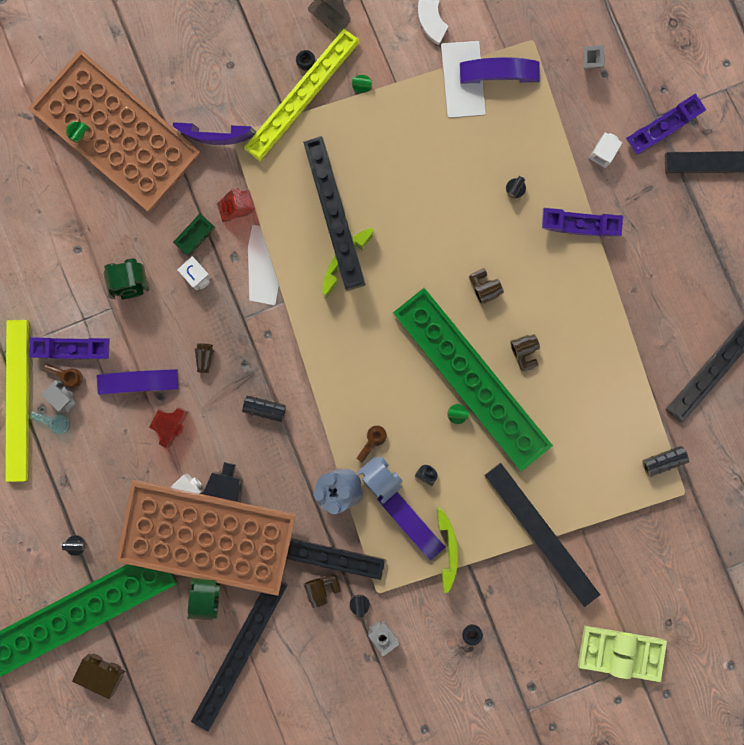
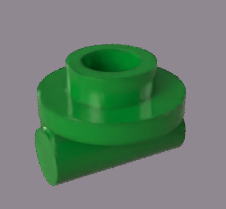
M366 75L352 77L354 92L361 94L370 91L372 80Z
M72 121L67 126L66 135L69 140L78 143L84 137L89 126L83 122Z
M454 404L448 409L447 417L454 424H462L468 419L469 411L461 404Z

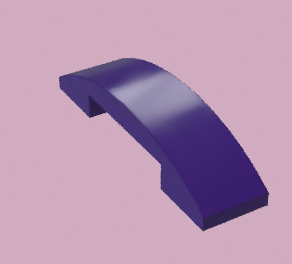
M498 57L469 60L459 64L460 84L480 83L481 80H519V83L540 82L539 61Z
M695 93L652 123L628 136L626 140L635 154L638 155L706 111V108Z
M173 122V127L187 137L210 145L237 144L251 139L256 134V131L251 126L231 125V133L199 132V128L193 123Z
M543 208L542 229L586 236H622V215H592L564 212L563 209Z
M30 337L29 358L109 359L110 339Z
M178 369L97 375L98 395L179 389Z
M398 492L384 504L381 502L383 499L381 495L377 498L379 503L430 561L446 548Z

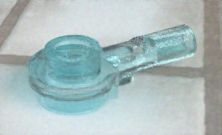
M34 411L30 414V419L47 424L56 434H64L70 428V420L63 414L51 417Z

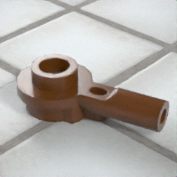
M45 364L43 367V371L60 377V380L68 388H76L82 383V373L78 369L62 370L49 364Z
M375 425L368 430V442L357 456V460L363 463L375 445L379 446L386 441L387 433L383 427Z

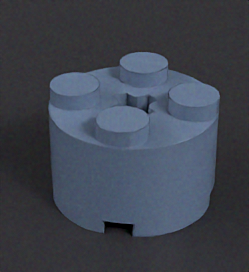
M374 456L356 473L358 476L363 474L362 481L376 497L382 496L381 502L384 504L402 488L400 483L403 481L396 472L391 474L387 469L389 464L382 456L379 458Z
M336 469L322 475L318 479L313 496L327 512L331 514L341 513L355 506L361 500L363 494L360 486L361 480L350 469Z

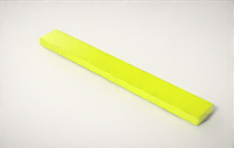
M343 29L244 147L245 151L261 162L360 43L359 39Z
M7 320L6 482L28 481L29 320Z

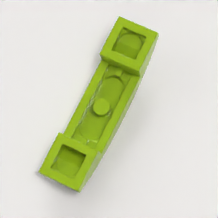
M368 228L353 236L354 245L363 250L374 236V229ZM336 255L329 264L323 281L322 294L326 298L339 282L334 276L339 269Z
M437 507L438 529L447 531L449 568L441 569L443 591L444 593H449L457 571L458 548L450 520L442 508Z

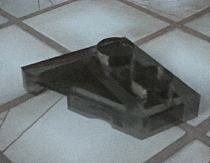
M314 0L308 6V11L337 36L351 22L343 0Z

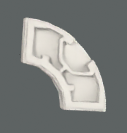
M419 0L418 17L422 30L431 41L440 45L448 30V25L442 21L438 13L440 0Z

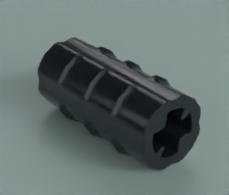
M248 395L244 400L242 408L243 413L278 422L283 421L286 411V405Z
M679 446L644 459L642 463L646 474L652 477L689 463V457L684 447Z

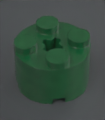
M131 258L125 260L124 263H110L104 266L103 275L110 299L116 300L115 296H121L122 300L132 299L143 295V290L149 291L144 265L137 263L136 259Z
M191 577L190 584L192 585L189 591L187 619L211 621L217 619L219 601H215V598H219L220 583H216V580Z

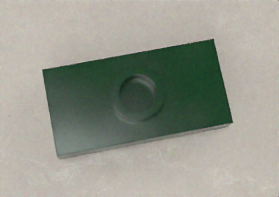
M199 213L173 243L189 257L216 227Z

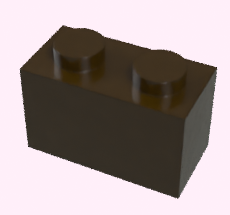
M97 654L86 655L82 659L72 682L110 699L115 694L125 671L116 663L103 661V658Z

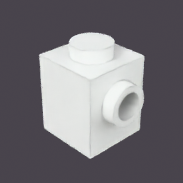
M184 474L170 487L198 494L204 492L201 488L203 486L197 478H192L189 474Z

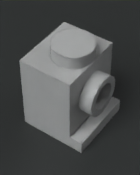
M604 45L583 47L584 70L604 67Z
M55 380L41 395L58 412H68L76 405V400L72 397L73 392L66 386L62 387L64 385L63 381Z
M385 620L381 623L377 621L369 627L368 636L382 656H385L399 645L398 637ZM380 635L387 637L384 641L379 640Z

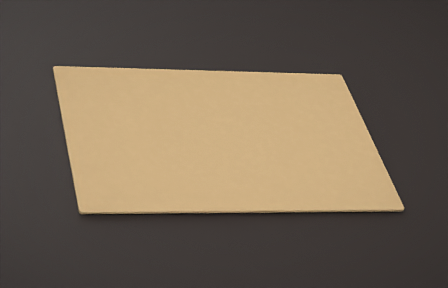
M532 40L481 56V59L498 57L531 59L539 61L540 82L519 83V80H483L485 115L450 118L447 116L444 71L441 68L302 112L261 162L244 149L251 139L234 144L337 469L346 468L356 473L374 456L377 458L382 456L389 464L387 469L391 474L396 472L403 481L400 483L402 488L398 493L446 546L444 550L430 561L379 503L378 497L362 481L363 474L359 475L363 494L358 504L351 507L350 511L364 554L385 559L381 580L372 578L378 593L441 574V569L449 568L447 531L438 529L437 507H441L447 515L456 536L458 548L457 568L535 543L484 475L499 463H502L556 536L685 494L677 467L649 477L644 470L642 463L644 459L658 455L661 452H666L671 447L600 236L566 234L542 229L543 208L563 209L564 212L592 214L535 42ZM262 125L254 127L253 129L257 132ZM322 136L325 142L352 237L368 228H373L375 233L363 250L355 246L366 286L346 292L340 269H338L334 276L339 282L327 298L322 294L323 281L329 264L335 256V252L303 143ZM521 176L525 178V194L517 199L509 197L506 193L508 181ZM485 268L487 276L478 279L480 283L498 279L504 293L499 295L498 298L481 305L476 297L469 276ZM425 287L553 445V447L522 472L392 314L422 288ZM535 334L539 341L540 349L536 350L535 353L525 356L526 362L536 359L539 366L527 371H521L518 361L512 352L510 341ZM454 404H461L469 411L468 419L462 424H454L447 417L448 409ZM375 425L383 427L387 433L386 441L379 446L375 445L363 463L357 460V456L368 442V430ZM422 465H429L436 470L438 478L433 486L415 477L417 470Z

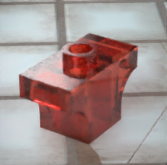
M239 188L231 189L217 203L222 222L248 216L255 210L250 190L240 191Z
M177 408L174 412L169 413L158 409L149 428L158 433L160 438L159 445L165 448L171 447L175 437H179L184 428L182 423L189 411Z

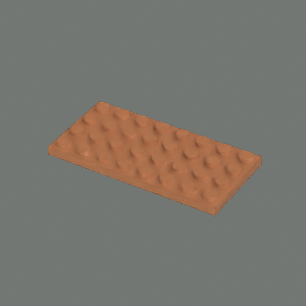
M81 49L28 107L33 114L149 213L202 154L200 150ZM72 121L83 122L89 126L84 137L78 143L69 140L66 135L67 126Z
M133 480L131 482L116 562L192 578L216 580V583L278 596L296 514Z

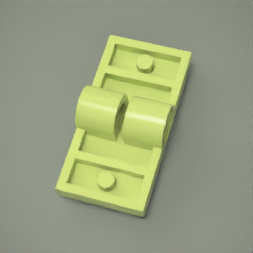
M584 625L578 667L610 673L615 677L623 679L634 677L661 682L667 641L661 638Z

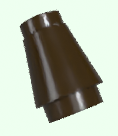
M197 343V348H194L197 372L209 373L215 351L213 344Z

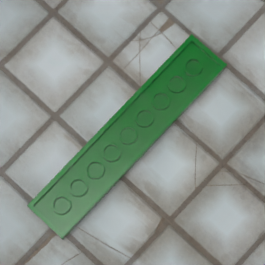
M425 287L392 313L521 472L553 447L551 442Z
M126 564L0 630V677L178 584L173 573Z

